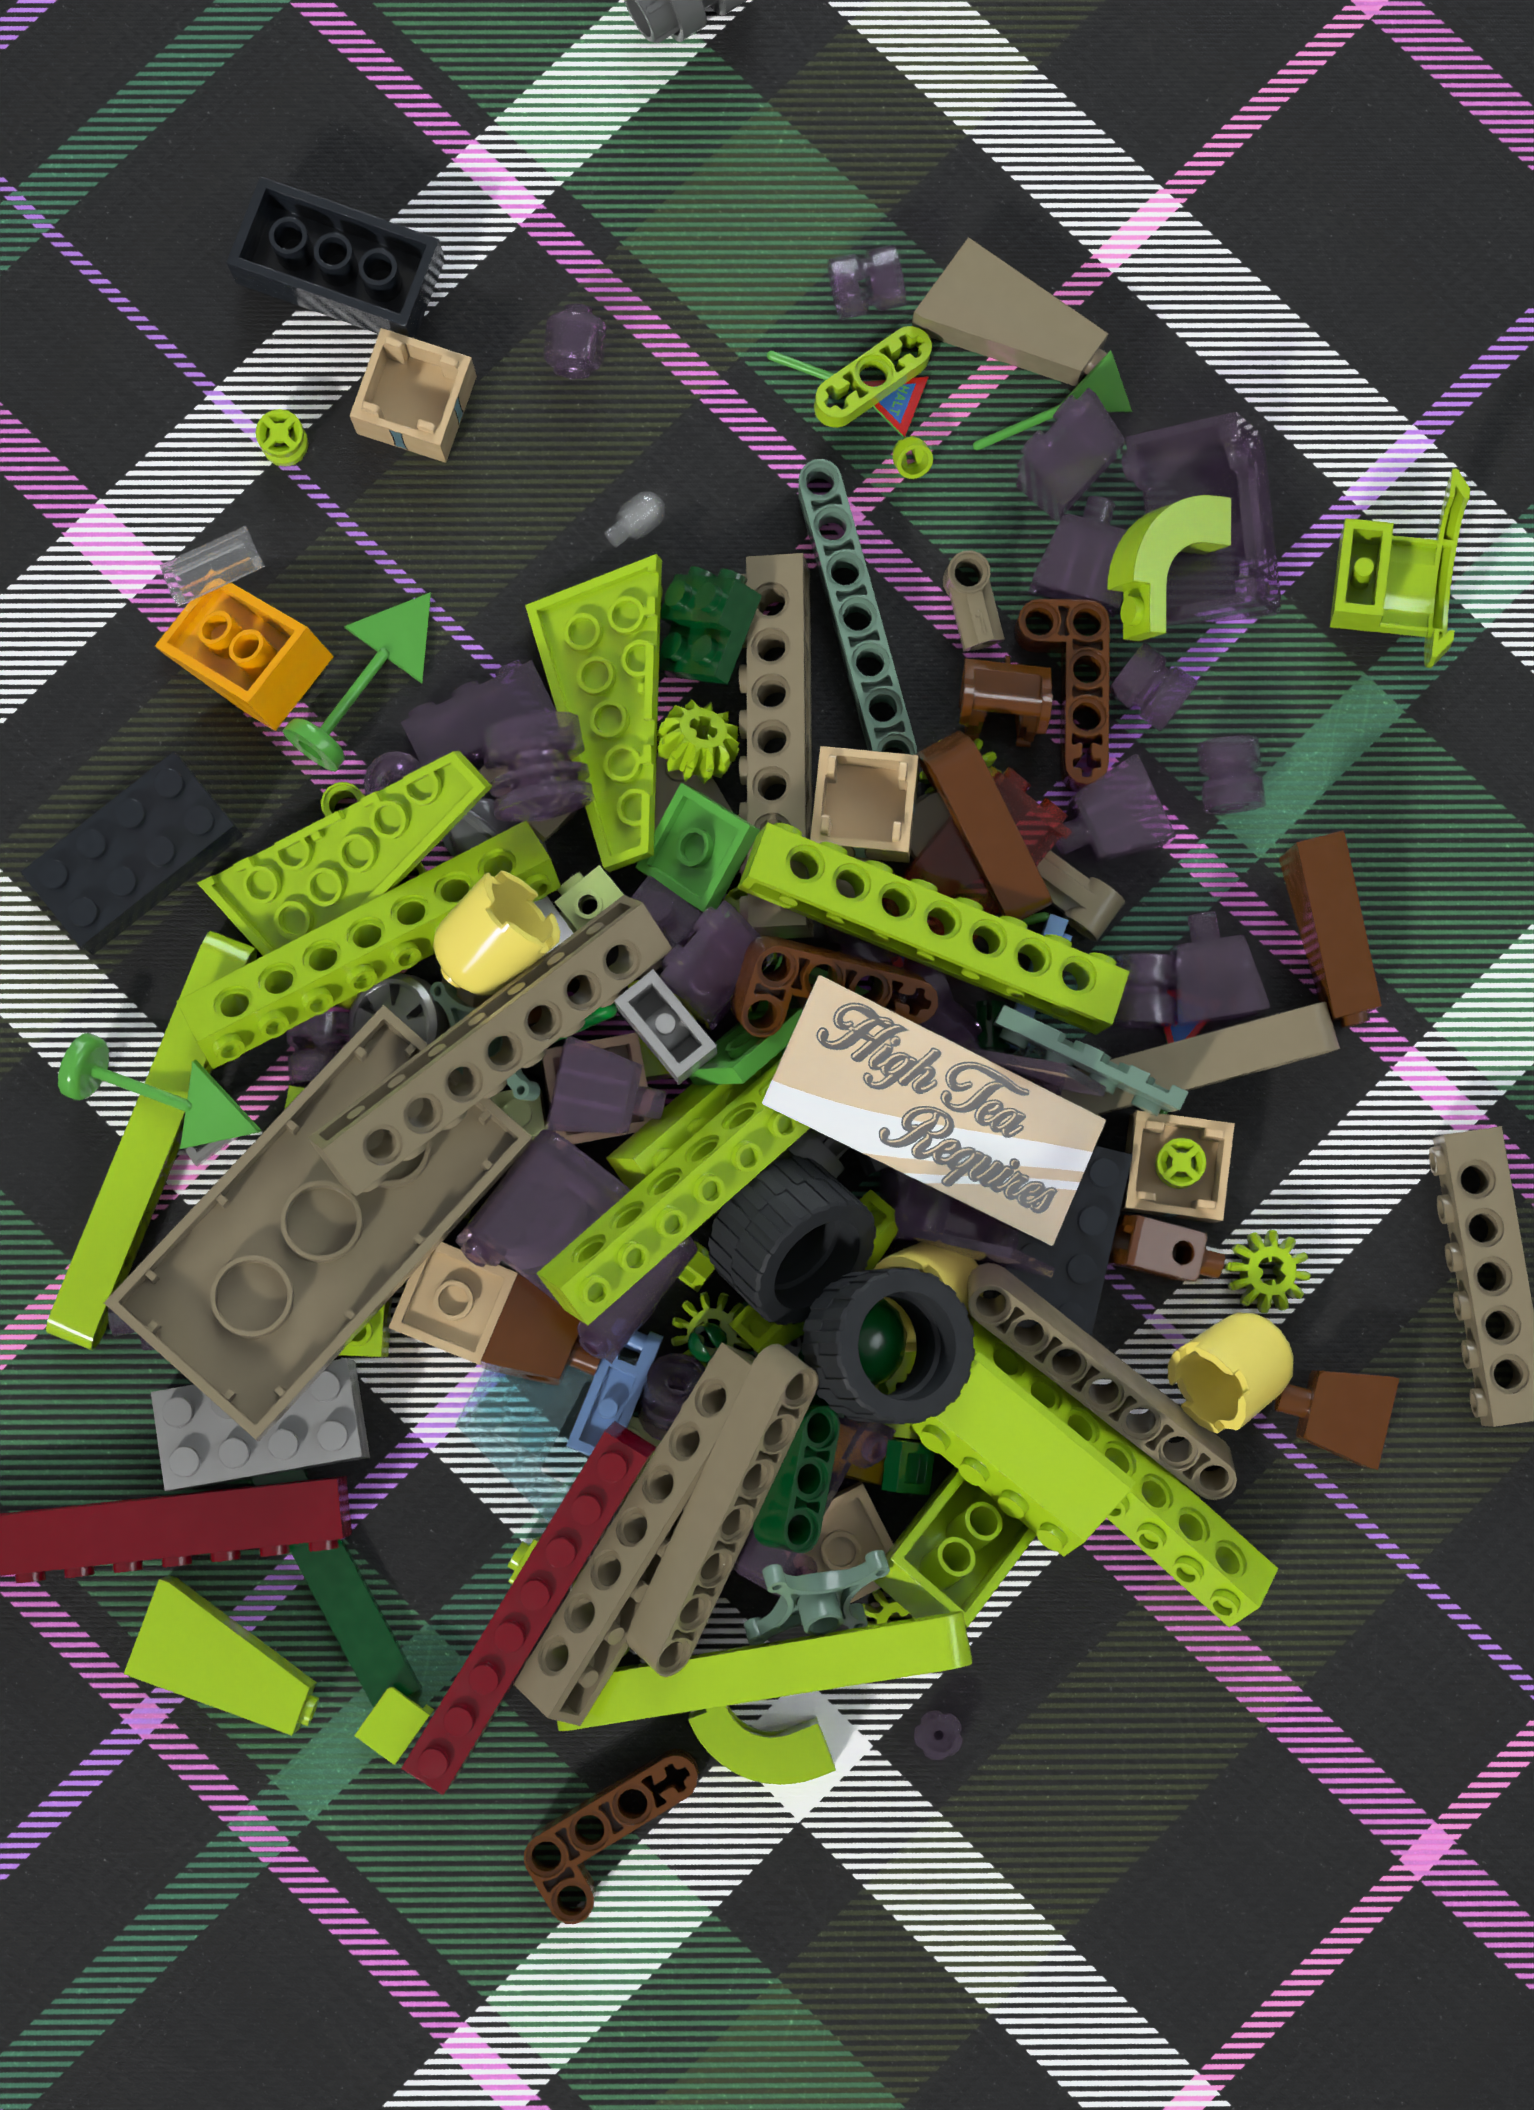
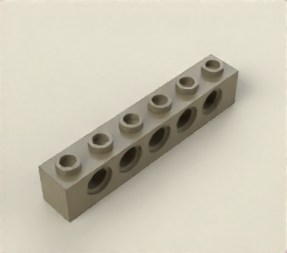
M1502 1126L1444 1134L1433 1138L1434 1147L1429 1148V1163L1433 1175L1440 1178L1442 1195L1437 1196V1210L1441 1223L1448 1225L1450 1243L1445 1245V1257L1450 1272H1456L1459 1291L1453 1294V1304L1458 1320H1464L1467 1340H1462L1461 1343L1462 1357L1466 1368L1472 1369L1475 1388L1470 1389L1471 1409L1476 1418L1480 1417L1482 1426L1496 1427L1534 1421V1310ZM1465 1168L1473 1169L1480 1178L1479 1189L1474 1194L1467 1192L1462 1187L1461 1174ZM1475 1215L1483 1218L1488 1225L1487 1237L1482 1242L1473 1239L1469 1232V1223ZM1485 1263L1490 1265L1496 1273V1283L1489 1291L1482 1288L1477 1280L1478 1270ZM1492 1312L1498 1313L1503 1318L1505 1324L1504 1332L1497 1339L1492 1338L1488 1334L1485 1326L1486 1319ZM1502 1360L1509 1363L1513 1371L1511 1382L1504 1388L1499 1386L1494 1378V1369Z

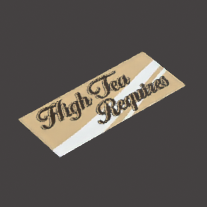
M821 975L817 977L762 1101L763 1105L1051 1246L1054 1245L1106 1122L1104 1118Z

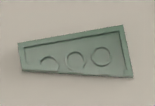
M1006 1005L1001 1007L993 1023V1026L1002 1030L999 1038L1022 1050H1025L1029 1043L1046 1052L1043 1057L1044 1061L1064 1071L1069 1072L1072 1065L1090 1073L1087 1079L1088 1083L1111 1094L1118 1087L1134 1095L1131 1104L1152 1115L1158 1116L1161 1109L1166 1112L1180 1110L1189 1093L1173 1084L1170 1090H1167L1155 1084L1156 1079L1151 1077L1150 1073L1121 1062L1117 1065L1110 1061L1111 1057L1105 1054V1052L1077 1040L1073 1043L1065 1039L1067 1035Z

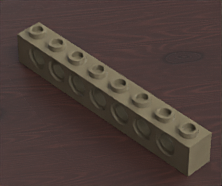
M803 553L746 557V574L741 575L747 578L746 585L761 594L762 597L742 648H747V664L739 666L741 693H747V710H740L739 712L741 739H747V756H740L739 759L740 781L742 785H747V802L740 803L739 817L754 825L760 831L767 822L773 825L775 823L789 824L802 832V837L810 839L812 828L810 569ZM779 602L785 604L782 611L776 615L767 616L763 614L766 607L772 603ZM776 647L785 649L784 654L778 660H763L765 654L770 649ZM773 693L785 694L783 702L778 706H764V701L769 695ZM775 738L786 740L784 747L779 752L772 754L764 752V748L770 740ZM775 784L786 786V791L780 798L776 800L764 798V794L770 786ZM753 844L740 866L741 877L744 872ZM790 861V868L795 876L801 879H809V871L803 863ZM749 893L748 896L740 897L742 925H748V929L755 939L762 936H775L783 939L814 937L813 919Z
M623 895L308 1137V1140L338 1181L351 1193L357 1196L361 1192L374 1190L385 1181L387 1172L402 1160L408 1161L421 1154L428 1145L427 1141L442 1129L453 1128L462 1122L467 1116V1110L482 1098L493 1097L503 1090L507 1084V1079L519 1069L528 1068L538 1063L545 1056L546 1049L559 1038L569 1037L579 1031L585 1024V1018L599 1007L603 1008L615 1003L614 1000L624 993L623 989L638 977H644L652 969L656 971L662 964L661 959L673 951L671 945L644 903ZM618 945V958L614 964L607 967V954L612 947ZM579 975L580 987L574 995L568 997V984L572 978ZM540 1005L542 1009L541 1017L535 1025L529 1027V1013ZM502 1036L503 1044L501 1050L495 1056L489 1057L488 1047L491 1041L496 1037ZM463 1067L461 1081L456 1086L449 1088V1075L456 1068ZM418 1098H423L424 1105L422 1111L416 1117L408 1119L407 1112L410 1104ZM383 1129L384 1136L382 1142L376 1148L367 1150L369 1136L374 1131Z
M721 1343L714 1356L708 1362L705 1371L688 1399L683 1403L679 1414L668 1432L656 1447L654 1455L640 1478L630 1490L615 1519L605 1531L601 1542L590 1560L580 1572L576 1583L562 1606L552 1618L551 1624L537 1647L527 1659L514 1685L547 1718L581 1726L629 1646L626 1640L628 1629L755 1360L753 1355Z

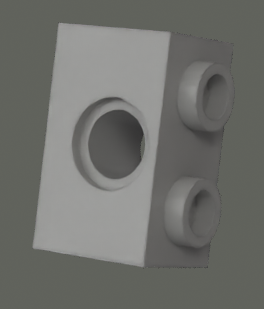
M654 969L614 1000L620 1014L678 1084H681L717 1054L715 1043Z

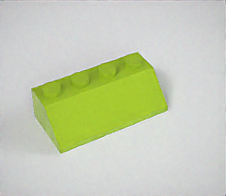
M978 1351L971 1364L969 1380L967 1384H964L960 1391L961 1394L956 1401L950 1403L945 1408V1411L938 1416L927 1418L925 1422L911 1424L909 1428L920 1437L921 1442L926 1448L941 1454L958 1468L960 1475L967 1482L979 1486L995 1499L1004 1513L1019 1519L1036 1534L1038 1540L1045 1547L1057 1551L1064 1557L1083 1544L1132 1490L1136 1481Z

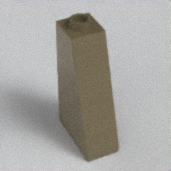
M969 237L913 314L912 326L922 329L930 338L1075 387L1085 374L1088 375L1108 354L1103 350L1108 337L1107 332Z

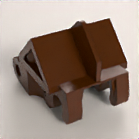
M1005 655L1004 663L965 658L958 708H961L959 724L965 725L964 734L969 736L972 741L979 739V733H981L987 712L1011 714L1015 718L1016 746L1030 748L1031 742L1034 741V736L1046 734L1049 725L1053 694H1051V668L1011 664L1010 656Z

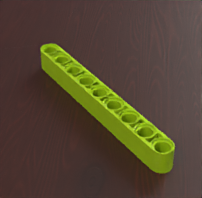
M210 931L200 946L179 999L255 961L257 949ZM177 1004L145 1084L187 1099L192 1062L197 1060L209 1074L212 1071V1067L197 1044ZM139 1095L50 1312L46 1325L47 1333L92 1351L99 1345L113 1314V1311L104 1302L123 1283L131 1270L181 1145L176 1140V1137L180 1131L183 1132L181 1124L184 1122L185 1111Z
M963 1611L833 1631L823 1635H809L759 1645L691 1655L687 1664L678 1673L668 1677L660 1676L647 1663L617 1667L581 1726L557 1721L558 1731L589 1728L965 1667L973 1664Z

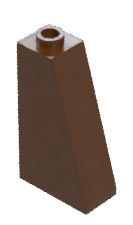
M1344 830L1296 842L1279 858V862L1319 1003L1327 1002L1332 1022L1340 1020L1342 1028L1370 1021L1368 1012L1382 1005Z

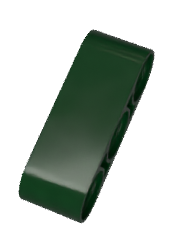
M809 1405L753 1524L755 1538L763 1546L800 1554L812 1550L818 1542L840 1433L838 1415L828 1406Z

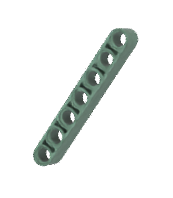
M814 459L801 469L798 482V499L868 751L884 752L888 748L896 747L905 754L916 755L917 746L841 473L838 467L831 461ZM814 479H824L831 484L832 489L824 495H817L812 493L807 485ZM827 523H835L843 528L845 534L837 540H829L821 535L819 529ZM839 568H848L856 574L857 580L850 585H841L833 580L831 574ZM858 612L868 618L870 625L863 630L855 631L846 626L844 618L851 613ZM871 657L880 662L882 671L875 676H866L858 670L856 664L863 658ZM883 702L893 708L895 716L887 722H880L871 717L869 708L876 703Z

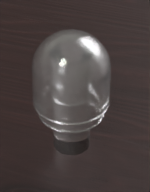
M649 491L636 494L620 507V511L616 513L618 522L604 533L606 538L614 547H618L630 536L635 540H638L640 537L644 538L663 521L665 517L663 500L657 494Z

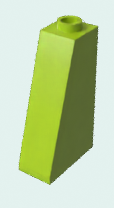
M168 1575L159 1579L124 1675L291 1736L300 1729L301 1724L305 1726L310 1725L319 1702V1698L312 1695L317 1683L178 1578Z

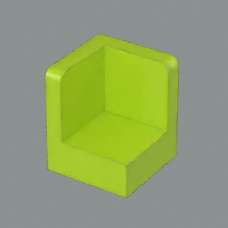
M389 1687L354 1736L395 1765L434 1712V1709L427 1704L422 1708L396 1688Z

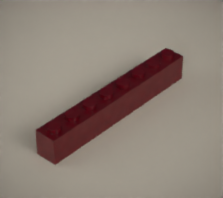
M616 1421L604 1431L403 1764L402 1770L441 1795L446 1793L458 1777L524 1668L527 1659L538 1645L552 1618L558 1612L580 1572L584 1569L605 1531L653 1455L656 1446Z
M337 1476L0 1513V1576L15 1575L16 1583H28L46 1580V1571L64 1569L65 1578L94 1575V1566L113 1564V1573L144 1569L143 1560L161 1559L162 1567H175L192 1564V1555L210 1553L211 1562L240 1559V1550L259 1548L260 1557L290 1553L289 1545L308 1543L309 1551L339 1548L338 1539L352 1535L347 1477Z

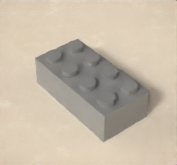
M348 1358L333 1360L259 1442L195 1385L151 1392L165 1491H182L253 1477L370 1458L356 1362Z

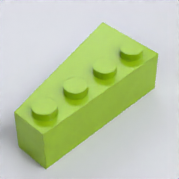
M780 1051L744 1084L694 1085L692 1083L607 1157V1160L630 1192L778 1062L783 1056L782 1052Z

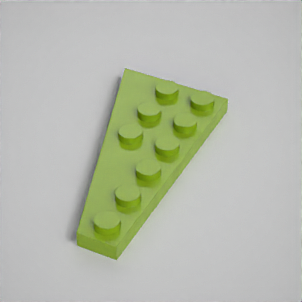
M657 554L525 605L602 865L608 872L654 856L662 559Z
M452 751L404 776L403 779L388 787L361 798L360 801L316 821L277 841L273 846L251 857H246L233 864L232 867L210 876L197 884L261 955L264 956L396 888L493 786L460 751Z

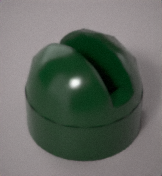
M713 1323L700 1324L689 1335V1350L701 1362L708 1363L714 1354L710 1356L697 1336L699 1333L706 1330L710 1340L717 1348H719L721 1343L727 1344L725 1332Z

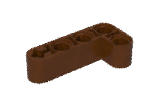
M1032 600L1025 604L1019 613L1014 629L1015 639L1026 651L1034 653H1061V779L1065 786L1073 792L1087 793L1097 788L1105 776L1109 765L1110 621L1108 612L1104 606L1091 600ZM1031 617H1040L1048 623L1050 631L1044 635H1035L1028 630L1025 621ZM1078 618L1090 619L1096 625L1097 633L1092 636L1081 635L1074 628L1073 621ZM1080 664L1089 665L1096 672L1097 680L1092 683L1079 681L1073 673V667ZM1078 711L1089 712L1096 719V728L1088 731L1081 730L1073 722V714ZM1090 745L1086 752V763L1088 767L1094 769L1089 777L1082 776V770L1075 766L1082 756V747Z
M959 730L916 753L919 756L920 766L933 789L941 795L1001 916H1011L1023 920L1053 904L1050 893L983 757L972 739Z
M762 936L751 942L745 952L731 1004L733 1015L749 1034L756 1037L774 1035L785 1021L792 995L809 998L814 984H810L808 981L809 974L815 966L820 964L828 965L827 979L855 992L856 985L860 979L868 975L874 976L872 989L861 996L916 1024L925 1022L934 1015L938 1008V995L931 984L912 970L775 936ZM774 952L782 954V962L775 971L769 973L762 972V962L765 957ZM892 987L898 993L913 995L917 991L918 995L916 999L908 998L905 1003L896 994L892 993ZM760 1000L768 1001V1009L761 1018L748 1019V1010L752 1004Z
M672 1749L664 1752L541 1827L531 1836L524 1851V1863L536 1887L557 1920L565 1924L583 1922L590 1915L594 1907L596 1886L583 1861L685 1800L694 1792L698 1781V1765L690 1753L682 1749ZM673 1764L677 1770L686 1767L685 1784L679 1786L675 1780L669 1781L661 1786L660 1795L663 1798L657 1800L654 1786L646 1777L651 1775L653 1783L656 1785L667 1777L668 1765ZM637 1789L646 1796L647 1806L640 1812L630 1813L621 1806L620 1795L626 1790ZM586 1815L596 1816L604 1825V1833L597 1838L588 1839L578 1831L577 1821ZM544 1841L552 1842L560 1849L561 1859L555 1864L545 1865L536 1858L535 1846ZM569 1885L580 1887L585 1892L587 1901L581 1907L570 1908L561 1901L560 1891Z

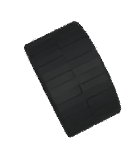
M794 1156L785 1160L779 1159L771 1162L770 1165L726 1202L713 1222V1230L708 1242L710 1247L708 1255L710 1262L714 1265V1269L765 1320L775 1322L777 1325H788L789 1323L805 1322V1319L809 1317L810 1307L813 1302L822 1295L823 1289L831 1282L840 1280L841 1276L848 1273L861 1272L866 1269L869 1257L872 1256L874 1249L873 1243L876 1238V1227L874 1226L875 1219L867 1207L821 1164L808 1157Z
M913 1268L862 1270L861 1272L848 1273L841 1276L840 1280L831 1282L823 1289L822 1295L815 1299L810 1307L809 1317L805 1319L801 1350L805 1363L818 1374L819 1384L816 1394L819 1398L824 1399L828 1403V1407L836 1413H842L847 1418L855 1421L916 1424L925 1422L927 1418L938 1416L945 1411V1408L950 1403H954L960 1396V1391L964 1384H967L971 1374L970 1368L975 1356V1349L973 1348V1337L975 1335L964 1303L960 1302L956 1292L949 1285L941 1282L939 1277ZM884 1297H889L898 1303L909 1316L914 1327L917 1348L914 1365L909 1376L899 1388L888 1395L881 1393L869 1381L862 1368L858 1350L859 1334L863 1321L872 1307Z

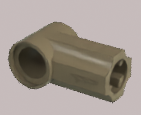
M973 550L962 551L956 554L947 566L943 576V587L950 597L963 652L988 648L1004 641L989 580L990 565L982 554ZM964 566L972 568L978 576V584L969 587L961 585L955 577V569Z
M1049 849L1036 864L1052 898L1053 904L1051 905L1063 913L1062 918L1069 920L1068 924L1077 932L1090 940L1097 941L1125 904L1123 897L1103 881L1094 877L1087 878Z

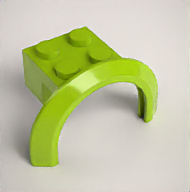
M1452 469L1447 483L1436 540L1392 535L1394 523L1345 518L1339 542L1330 619L1331 628L1425 637L1424 664L1426 668H1432L1450 649L1455 630L1448 631L1452 574L1462 518L1470 497V488L1458 469Z

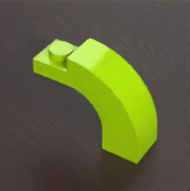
M1212 495L1185 498L1147 513L1126 531L1113 554L1107 590L1123 592V603L1120 611L1123 622V640L1142 641L1166 633V583L1169 567L1178 552L1204 555L1231 546V498Z
M729 1705L689 1713V1723L708 1753L727 1769L747 1779L765 1784L786 1785L806 1782L836 1771L835 1763L817 1717L787 1729L766 1731L751 1727L740 1720Z

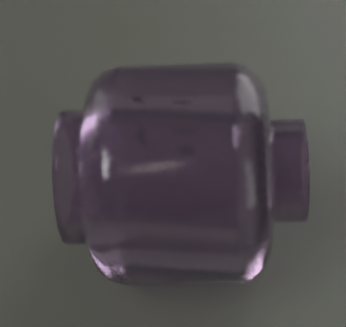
M567 304L564 307V311L555 312L547 319L543 356L544 360L554 367L553 372L556 375L569 379H585L590 377L591 372L596 371L603 365L607 326L601 318L592 314L593 309L589 306Z

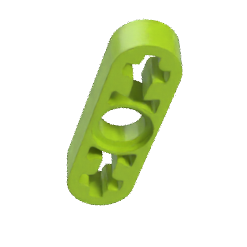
M913 326L902 327L825 380L818 387L814 402V412L818 420L829 427H843L921 373L928 365L932 350V343L927 333ZM903 344L908 349L915 346L919 348L916 358L909 353L899 359L895 370L892 362L900 356ZM868 367L878 368L885 374L886 381L877 387L868 386L861 380L860 372ZM851 384L854 392L846 397L843 410L837 405L831 408L827 407L829 396L835 400L841 399L848 394L849 385Z

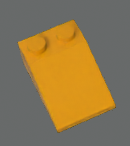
M214 572L155 645L159 651L232 704L274 731L279 728L334 657L307 626Z

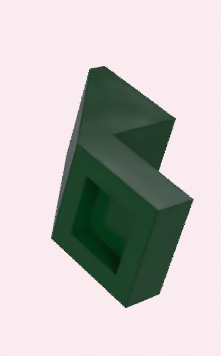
M888 1439L881 1490L929 1495L935 1452L926 1448L921 1441Z

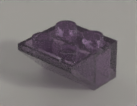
M1089 387L1078 399L1070 395L1053 415L1056 421L1049 431L1045 434L1043 431L1038 430L1028 440L1021 450L1024 456L1017 464L1020 472L1015 486L1057 523L1117 459L1126 441L1096 393Z
M726 900L717 909H714L712 906L706 909L693 926V930L697 933L685 947L677 944L667 954L660 966L664 969L660 978L687 1011L711 1032L732 1009V997L749 944L756 938L762 937ZM774 953L764 958L761 968L762 972L774 960Z

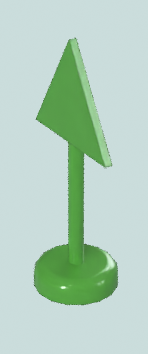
M431 592L344 626L346 630L372 647L377 653L320 728L301 718H294L282 730L284 736L301 753L327 770L336 772L345 760V755L340 745L330 736V733L387 659L422 683Z
M84 1033L78 1036L66 1050L58 1074V1087L61 1094L78 1101L87 1099L105 1081L185 1111L180 1149L262 1131L197 1060L192 1062L188 1097L185 1099L108 1070L109 1049L107 1043L91 1033Z

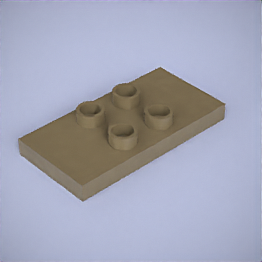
M384 1005L104 1302L107 1307L258 1442L532 1143V1136L489 1098H482L467 1110V1116L462 1122L453 1128L442 1129L429 1139L427 1147L421 1154L408 1161L402 1160L388 1171L387 1178L380 1186L369 1192H361L357 1196L346 1189L316 1151L308 1137L428 1046L422 1038ZM457 1069L453 1070L449 1075V1088L459 1084L463 1077ZM418 1098L410 1104L407 1112L408 1119L416 1117L422 1111L424 1105L423 1098ZM383 1129L376 1130L369 1136L367 1150L376 1148L382 1142L384 1136Z

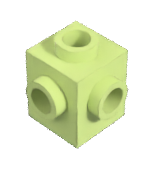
M598 865L585 877L578 872L564 882L561 888L557 890L562 896L554 903L562 911L560 913L572 932L575 933L624 894L601 866ZM587 901H597L595 912L592 914L583 913V906Z

